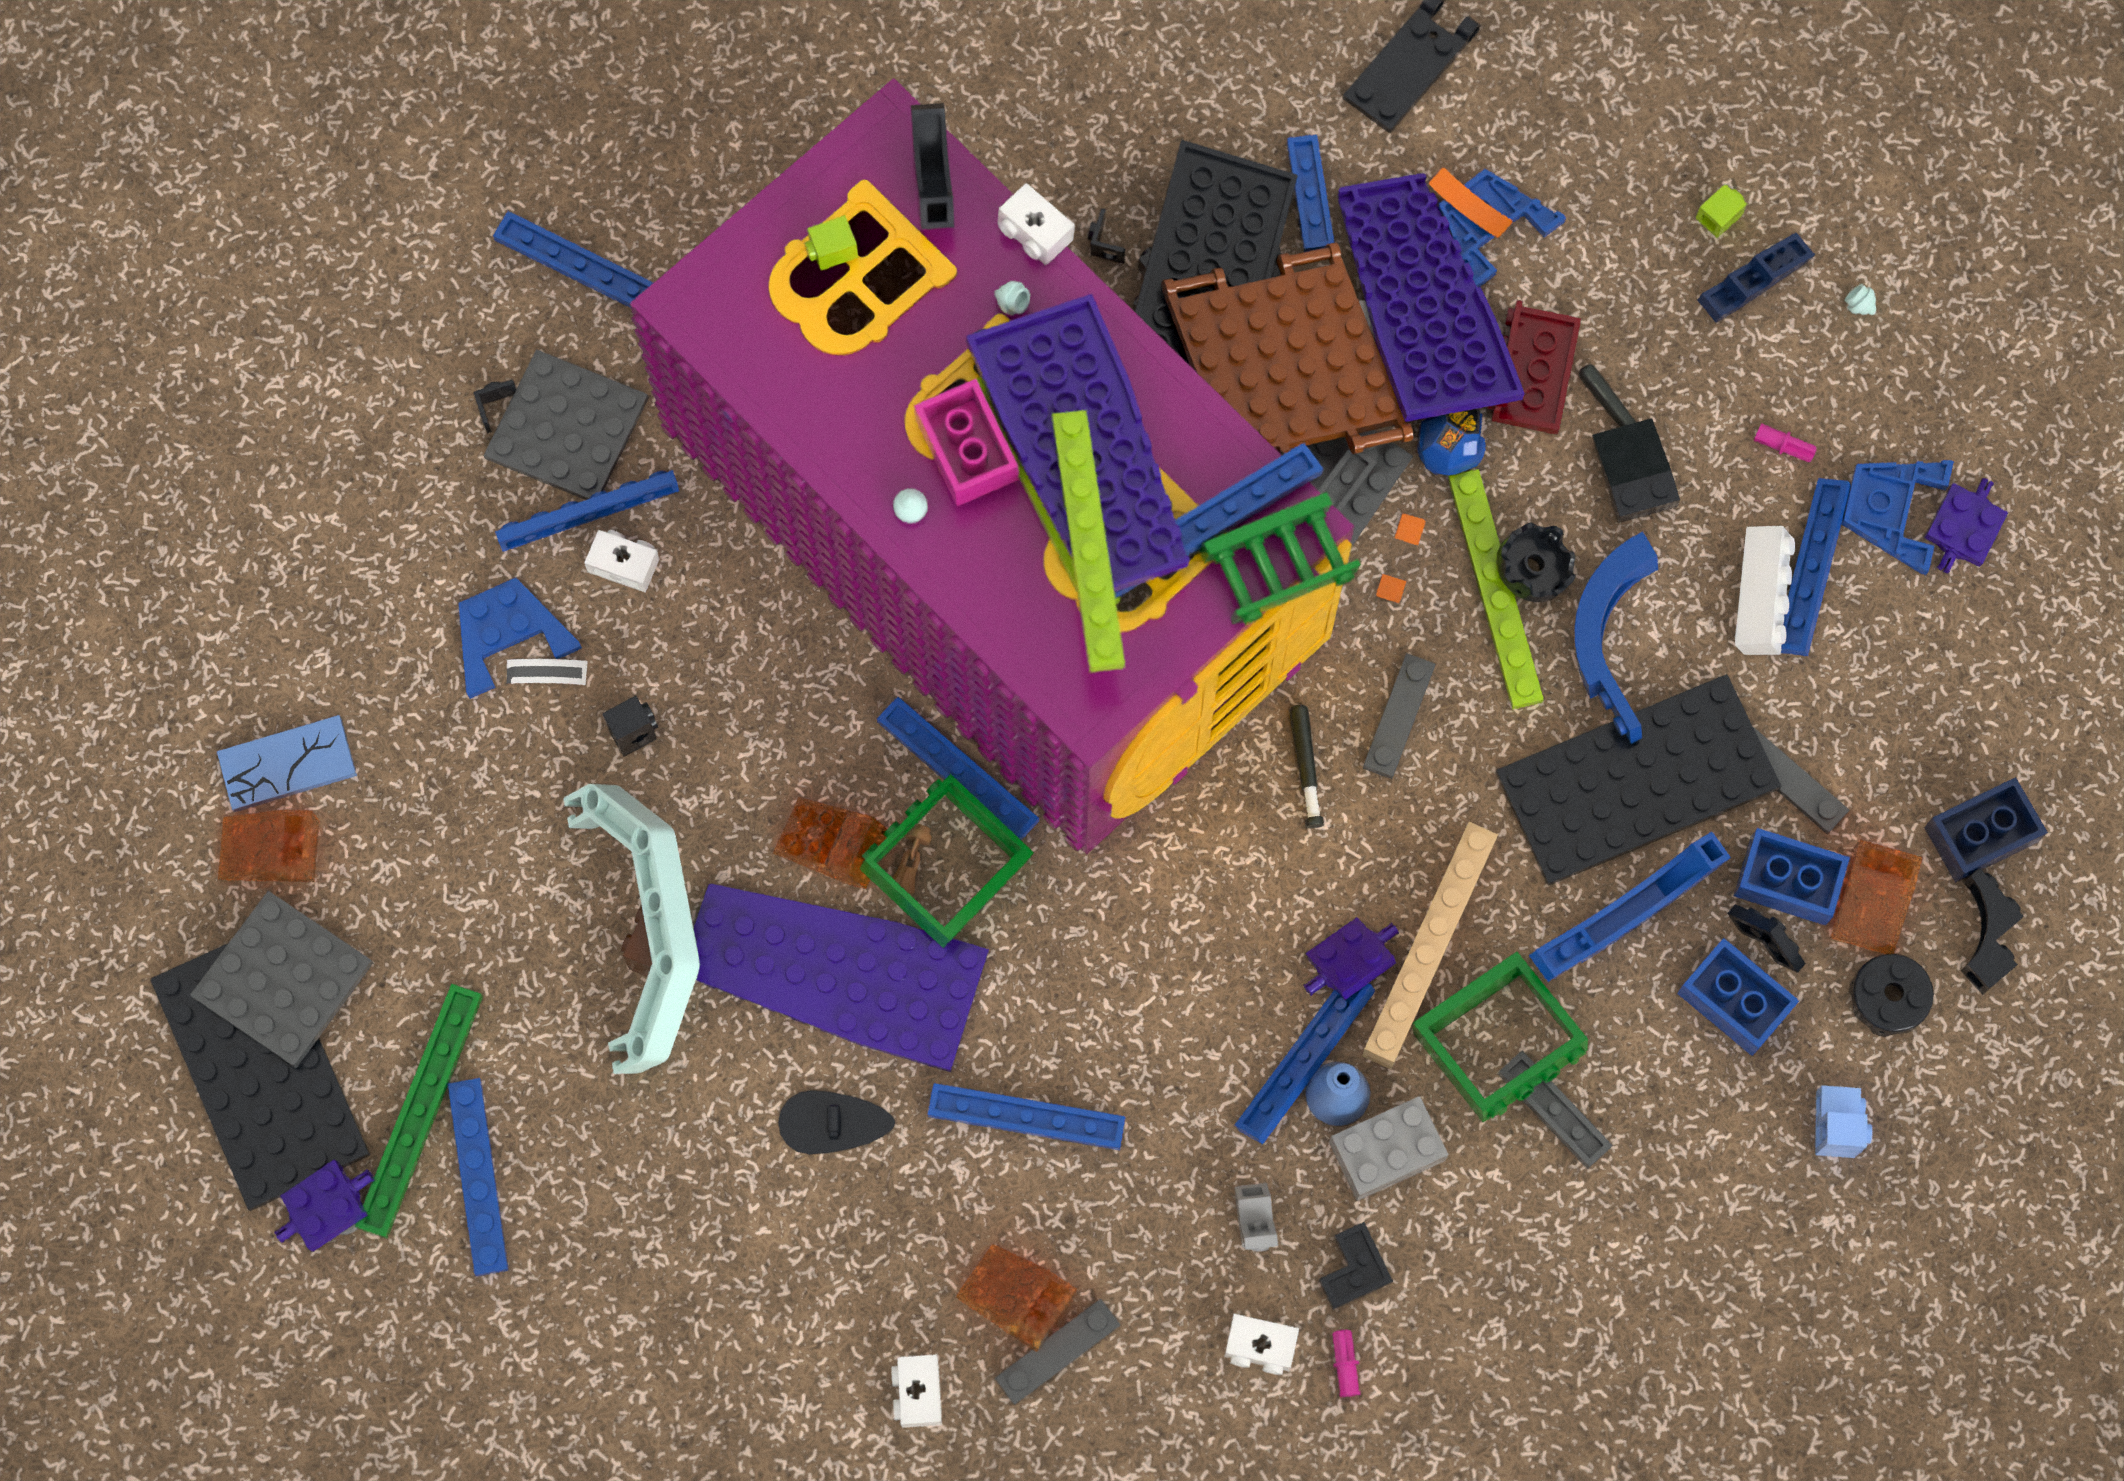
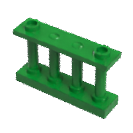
M1327 492L1203 543L1199 552L1204 563L1215 560L1216 564L1220 563L1239 603L1240 609L1235 610L1230 618L1233 624L1243 621L1244 625L1253 623L1263 617L1262 612L1331 583L1335 582L1336 586H1341L1355 578L1354 574L1361 566L1359 559L1347 564L1344 563L1324 520L1327 517L1325 513L1332 506ZM1304 522L1312 525L1332 567L1331 571L1314 577L1294 534L1295 526ZM1275 534L1277 538L1282 539L1302 583L1285 590L1263 546L1265 543L1264 539ZM1243 547L1247 551L1251 550L1271 593V596L1254 603L1232 558L1235 555L1234 551Z

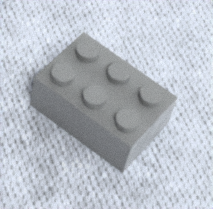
M1420 1096L1332 1135L1329 1141L1357 1201L1444 1162L1448 1157V1152Z

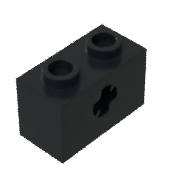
M637 696L602 713L608 730L623 757L657 740L654 730L658 728L654 714L647 702L641 704Z

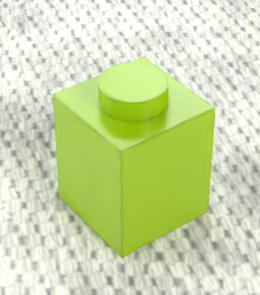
M1724 184L1700 206L1695 219L1716 238H1719L1743 215L1747 203L1737 190L1730 189Z
M845 215L807 228L809 241L804 242L810 261L817 260L820 270L858 258L857 244Z

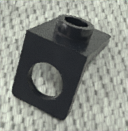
M1101 208L1097 223H1091L1087 240H1091L1090 255L1124 264L1125 248L1099 242L1106 220V209ZM1104 251H1111L1117 255H1111Z
M514 380L502 383L498 381L491 382L485 385L483 389L473 392L487 433L492 431L483 405L514 395L517 390Z

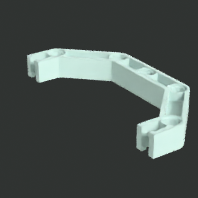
M588 784L564 797L565 806L583 808V812L579 816L571 815L567 818L569 828L593 829L601 826L632 851L652 958V965L629 1033L608 1042L609 1051H627L628 1059L623 1063L620 1060L612 1063L613 1073L637 1074L668 1059L698 975L699 956L674 830L620 786Z

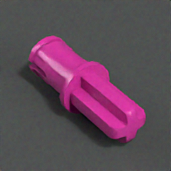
M1761 423L1754 438L1755 442L1778 450L1780 455L1784 452L1806 462L1813 460L1817 449L1816 446L1790 436L1791 432L1789 431L1784 433Z
M1347 1329L1335 1331L1332 1335L1336 1359L1333 1368H1337L1339 1396L1361 1395L1356 1365H1359V1361L1355 1360L1352 1332Z

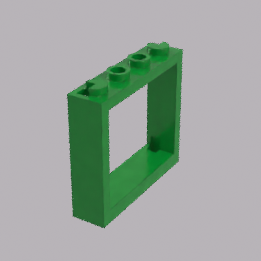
M951 774L943 782L938 778L926 790L929 796L922 803L917 799L905 811L908 817L901 824L895 821L884 832L883 835L886 839L879 846L874 842L862 855L865 861L860 867V870L942 948L966 926L1034 854L1026 844ZM946 796L1011 859L944 927L883 870L878 863Z
M1517 951L1413 1022V1034L1483 1123L1489 1118L1503 1115L1508 1109L1507 1106L1515 1100L1523 1101L1533 1093L1534 1087L1541 1082L1548 1083L1560 1074L1561 1068L1569 1063L1571 1065L1578 1063L1579 1058L1585 1055L1588 1050V1038ZM1520 976L1568 1035L1570 1040L1487 1098H1484L1436 1038L1435 1034Z

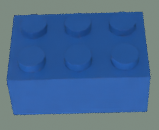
M1756 828L1750 837L1733 896L1826 926L1834 915L1850 857Z
M1725 938L1719 942L1677 992L1680 997L1751 1056L1756 1053L1799 1002L1795 996Z

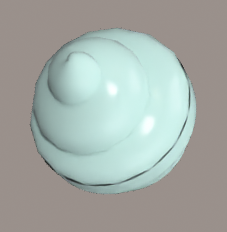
M1010 281L1002 285L994 293L1001 310L1009 315L1023 313L1030 301L1029 290L1017 281Z
M1860 284L1845 298V302L1848 304L1847 308L1853 314L1874 315L1876 312V297L1871 287L1866 288L1864 284Z
M905 489L896 495L893 507L896 516L900 520L913 523L925 516L928 504L926 497L919 490Z

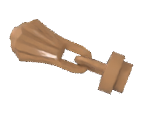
M917 824L906 835V838L912 841L913 845L911 849L906 850L903 854L900 866L892 877L910 895L915 893V877L920 862L919 845L929 846L932 839L930 835L931 829L922 824ZM909 855L910 860L914 859L912 867L906 866Z

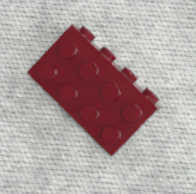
M1517 300L1514 308H1508L1505 325L1510 326L1509 336L1503 335L1525 394L1523 400L1488 406L1489 410H1493L1491 421L1558 435L1582 318L1522 306L1523 301Z

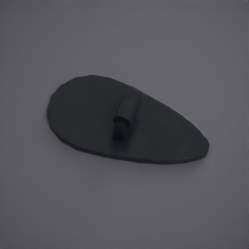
M810 1090L799 1092L787 1100L781 1109L778 1124L780 1135L789 1147L799 1153L814 1155L853 1149L876 1141L894 1128L895 1120L883 1108L869 1101L834 1092Z

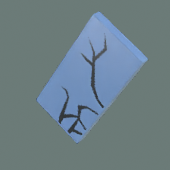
M340 715L217 751L233 812L357 776Z

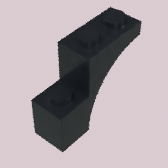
M944 103L911 105L913 165L917 182L918 215L921 229L954 227V203L949 170Z
M1978 869L1964 884L1970 890L1977 903L1981 919V934L1976 952L1961 972L1983 995L2018 965L2014 961L2015 957L2011 950L2005 945H2000L1997 940L2024 916L2020 913L2021 909L2018 903L2011 897H2006L2000 891L1996 879L1991 874L1984 873L1981 869Z

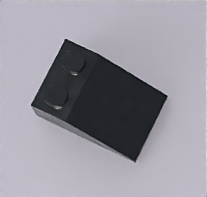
M1652 418L1592 435L1617 523L1678 507L1680 498Z

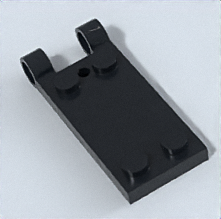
M1423 0L1415 13L1343 94V100L1388 133L1394 130L1475 37L1481 27V24L1470 16H1467L1460 23L1453 35L1431 19L1442 8L1445 0ZM1434 34L1437 38L1431 39L1429 35Z

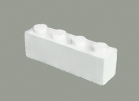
M1783 526L1746 527L1735 646L1745 655H1781V645L1786 641V628L1783 624L1784 614H1787L1789 611V599L1786 593L1787 585H1790L1792 581V570L1789 563L1790 555H1793L1795 551V541Z

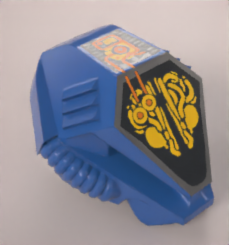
M1478 409L1429 417L1421 422L1417 450L1421 461L1425 465V469L1434 475H1455L1478 466L1486 450L1485 439L1481 436L1483 414Z

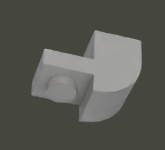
M1267 1183L1236 1186L1235 1198L1242 1247L1245 1250L1265 1251L1270 1247L1278 1246L1277 1232L1273 1222L1271 1195Z

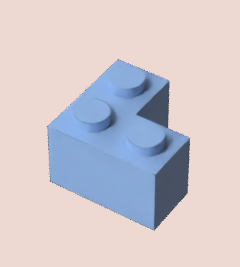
M1821 1086L1816 1091L1815 1155L1855 1158L1867 1147V1144L1871 1143L1872 1125L1867 1124V1114H1865L1866 1100L1861 1098V1088Z

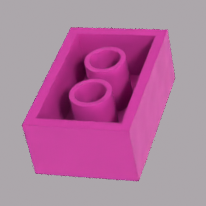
M976 379L914 405L916 422L957 507L1019 480L1018 465Z

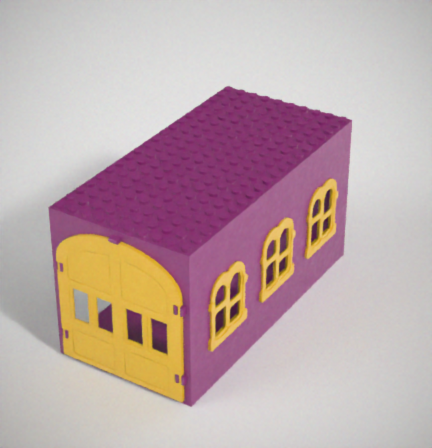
M893 78L630 303L633 314L631 320L637 328L634 331L640 339L638 345L643 351L641 357L647 365L644 368L650 376L648 382L653 387L651 393L656 399L654 404L659 410L657 415L662 421L660 425L662 430L671 439L677 437L683 443L681 448L691 460L697 457L704 464L702 467L704 473L712 481L718 479L725 486L723 491L727 497L734 503L739 500L746 507L743 510L746 516L755 524L759 521L766 528L764 531L766 536L775 545L781 543L788 550L785 554L789 560L797 567L802 564L809 571L806 574L809 580L817 588L823 586L830 593L828 598L832 604L839 610L844 607L851 614L849 620L859 631L865 628L872 636L870 638L872 644L881 653L886 650L894 658L891 662L895 668L903 675L908 672L915 679L913 682L915 688L923 696L929 694L936 701L934 706L945 718L951 716L958 723L956 729L966 740L971 738L975 740L980 746L977 749L984 759L988 762L994 760L1001 767L999 772L1002 777L1011 785L1016 782L1023 789L1021 792L1023 798L1032 807L1037 804L1045 812L1043 817L1047 823L1054 829L1060 827L1067 834L1065 837L1067 843L1075 851L1078 852L1082 849L1087 855L1128 816L1144 808L1171 784L1175 785L1188 773L1189 767L1284 680L1288 681L1301 669L1302 663L1331 638L1343 585L1336 586L1335 582L1262 612L1263 617L1253 623L1244 625V622L1240 621L1233 624L1230 618L1235 610L1240 609V606L1220 563L1216 564L1215 560L1204 563L1199 552L1189 561L1188 567L1180 569L1170 579L1163 580L1157 577L1146 581L1145 583L1152 589L1153 593L1138 608L1129 612L1117 611L1125 660L1124 668L1096 672L1089 671L1078 593L1020 479L957 507L916 422L914 405L941 394L958 379L969 382L980 377L973 369L975 362L969 352L966 336L980 329H988L1092 294L1130 379L1142 415V424L1145 432L1148 433L1152 445L1151 450L1155 462L1159 466L1162 475L1161 480L1166 495L1169 496L1175 520L1282 455L1067 246L1045 265L1039 259L1031 258L1025 252L1023 245L1014 237L1012 239L1008 238L999 228L998 214L999 208L1014 194L947 129L948 160L954 203V227L921 229L918 215L917 182L913 165L911 105H920V103ZM845 215L857 244L858 258L820 270L817 260L810 261L804 242L809 241L807 228ZM902 247L926 269V274L892 304L886 305L864 285L862 279L897 248ZM1010 281L1022 283L1030 292L1028 307L1021 314H1006L997 303L995 291ZM852 292L875 314V317L861 331L846 336L833 331L827 323L826 316L828 309L845 293ZM1308 482L1224 534L1318 496L1321 493ZM916 489L926 497L928 509L921 520L907 523L896 516L893 504L896 495L900 491ZM1332 505L1328 512L1325 513L1327 517L1324 520L1344 563L1347 564L1355 526ZM1307 522L1296 525L1294 534L1314 577L1331 571L1332 567L1312 525H1308ZM1276 534L1265 538L1263 546L1283 589L1285 590L1302 583L1282 539L1277 538ZM1243 547L1234 551L1235 555L1232 558L1253 603L1271 596L1251 550L1247 551ZM1270 627V629L1258 641H1256L1246 652H1244L1234 663H1232L1222 674L1218 676V674L1228 664H1230L1240 653H1242L1252 642H1254L1264 631H1266ZM1267 645V647H1266L1255 659H1253L1243 670H1241L1231 681H1229L1218 693H1216V691H1217L1222 685H1224L1234 674H1236L1246 663H1248L1258 652H1260V651Z

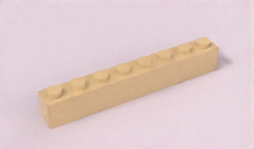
M1468 822L1367 1042L1362 1057L1390 1070L1392 1069L1498 834Z

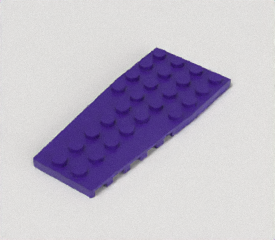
M1424 173L1340 187L1337 195L1375 341L1405 422L1523 400L1525 394L1496 317L1481 287L1476 286L1473 280L1474 273L1469 263L1465 264L1460 254L1462 248L1458 240H1453L1449 231L1450 224L1446 216L1442 217L1437 207L1438 199L1434 192L1430 193L1425 182L1426 175Z
M1089 294L967 335L966 343L1001 426L1071 558L1072 551L1052 414L1086 410L1114 592L1188 567L1190 558L1189 555H1186L1179 525H1176L1171 510L1172 505L1169 496L1166 495L1161 480L1162 475L1151 450L1152 445L1148 433L1144 430L1142 415L1130 379L1093 295Z
M715 884L708 885L693 928L699 956V971L696 981L732 994L739 999H745L758 1004L770 1011H776L791 1017V1019L803 1024L812 1025L821 1031L857 1045L948 1072L952 1070L989 949L952 939L942 948L924 930L898 922Z

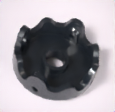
M1527 523L1512 531L1501 543L1497 552V570L1502 582L1514 595L1530 602H1545L1557 597L1576 578V574L1573 573L1575 553L1569 551L1564 546L1562 541L1564 533L1561 528L1557 526L1541 527L1534 523ZM1533 559L1539 564L1540 571H1533L1528 566L1527 560Z
M1882 954L1870 959L1857 971L1849 986L1855 1017L1868 1026L1873 1034L1882 1037L1913 1031L1929 1015L1933 1005L1934 992L1929 975L1920 964L1904 955ZM1886 986H1896L1901 992V999L1899 1001L1889 1000L1885 995Z

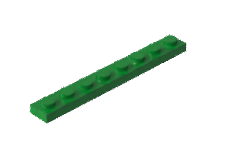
M451 984L374 1176L375 1181L372 1182L364 1201L363 1207L367 1216L355 1224L357 1229L388 1239L447 1090L448 1083L483 999L481 993Z

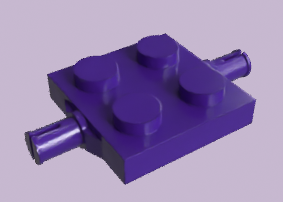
M1982 478L1976 492H1970L1955 483L1949 487L1924 536L1925 539L1938 545L1945 552L1937 566L1939 570L1944 568L1943 572L1950 573V569L1956 559L1966 560L1978 567L1983 564L2008 514L2007 511L1997 507L1987 499L1994 485L1992 481L1988 482L1989 479Z
M1356 917L1306 953L1307 959L1317 969L1318 975L1303 985L1307 993L1312 996L1326 985L1336 990L1346 1000L1395 965L1394 956L1384 945L1388 940L1399 934L1395 925L1390 923L1384 929L1375 933L1369 930Z
M334 1159L282 1194L281 1198L289 1212L290 1222L274 1231L277 1239L283 1243L295 1233H299L307 1248L314 1252L367 1216L361 1204L359 1190L375 1181L372 1173L366 1169L351 1179L346 1175L341 1164Z

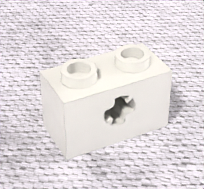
M1027 183L999 208L998 224L1000 230L1008 238L1012 239L1014 237L1023 245L1025 252L1031 258L1039 259L1045 265L1073 241L1075 224Z
M598 530L585 560L587 572L646 593L659 562L657 550L654 549L655 547L646 541L637 540L636 543L627 540L623 534L614 530H608V532ZM623 554L628 555L629 559L627 561L624 558V562H618L617 558L619 556L623 558Z
M1234 1314L1225 1357L1231 1358L1230 1363L1236 1366L1249 1368L1250 1363L1263 1365L1264 1372L1282 1375L1283 1370L1290 1371L1299 1328ZM1259 1338L1266 1340L1265 1345H1270V1349H1265L1263 1354L1256 1352L1257 1347H1252V1343H1257Z
M938 1356L897 1357L898 1366H892L893 1386H899L900 1399L893 1400L894 1419L901 1420L902 1428L942 1425ZM915 1383H919L921 1389L926 1388V1391L920 1393V1399L917 1400L913 1399L912 1394L907 1395V1390H912Z

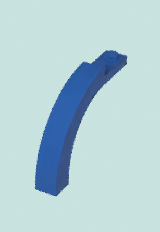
M1643 531L1617 547L1595 570L1580 598L1574 628L1576 656L1583 685L1590 699L1598 695L1605 710H1612L1615 715L1613 722L1621 736L1626 734L1630 743L1642 738L1641 724L1609 671L1602 652V642L1608 618L1620 598L1642 578L1659 570L1657 554Z
M1710 832L1693 842L1670 862L1622 897L1587 920L1536 949L1529 956L1547 982L1577 964L1583 963L1659 913L1713 873L1731 857L1714 833Z

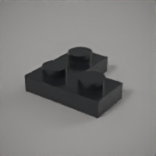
M1737 904L1727 913L1743 935L1763 943L1777 964L1797 973L1806 964L1798 953L1800 948L1794 941L1788 938L1785 933L1786 927L1774 917L1768 919L1754 908L1746 909Z
M1365 1222L1334 1236L1347 1266L1319 1279V1283L1332 1310L1393 1282Z

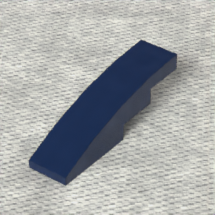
M1796 232L1755 255L1748 264L1728 274L1723 282L1703 292L1697 300L1717 323L1810 261L1815 254Z

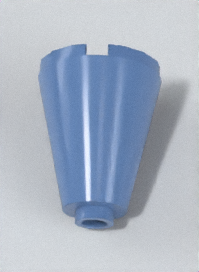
M1330 1062L1320 1066L1306 1085V1101L1309 1110L1318 1120L1328 1125H1347L1355 1122L1366 1111L1370 1101V1087L1363 1073L1353 1065L1344 1062Z

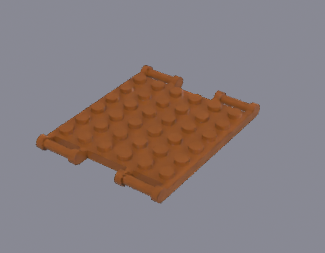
M1337 242L1329 243L1325 248L1298 254H1279L1277 256V263L1282 276L1233 287L1227 286L1225 273L1221 267L1212 269L1211 273L1176 281L1172 278L1162 280V291L1190 366L1281 455L1291 451L1290 449H1294L1302 443H1305L1307 446L1345 437L1352 454L1362 453L1365 448L1399 440L1402 443L1413 440L1412 427L1404 421L1381 355L1341 258V251ZM1323 260H1329L1330 263L1327 266L1294 273L1292 268ZM1214 285L1215 291L1178 298L1177 296L1178 292ZM1393 425L1395 426V429L1378 432L1366 436H1360L1358 434Z

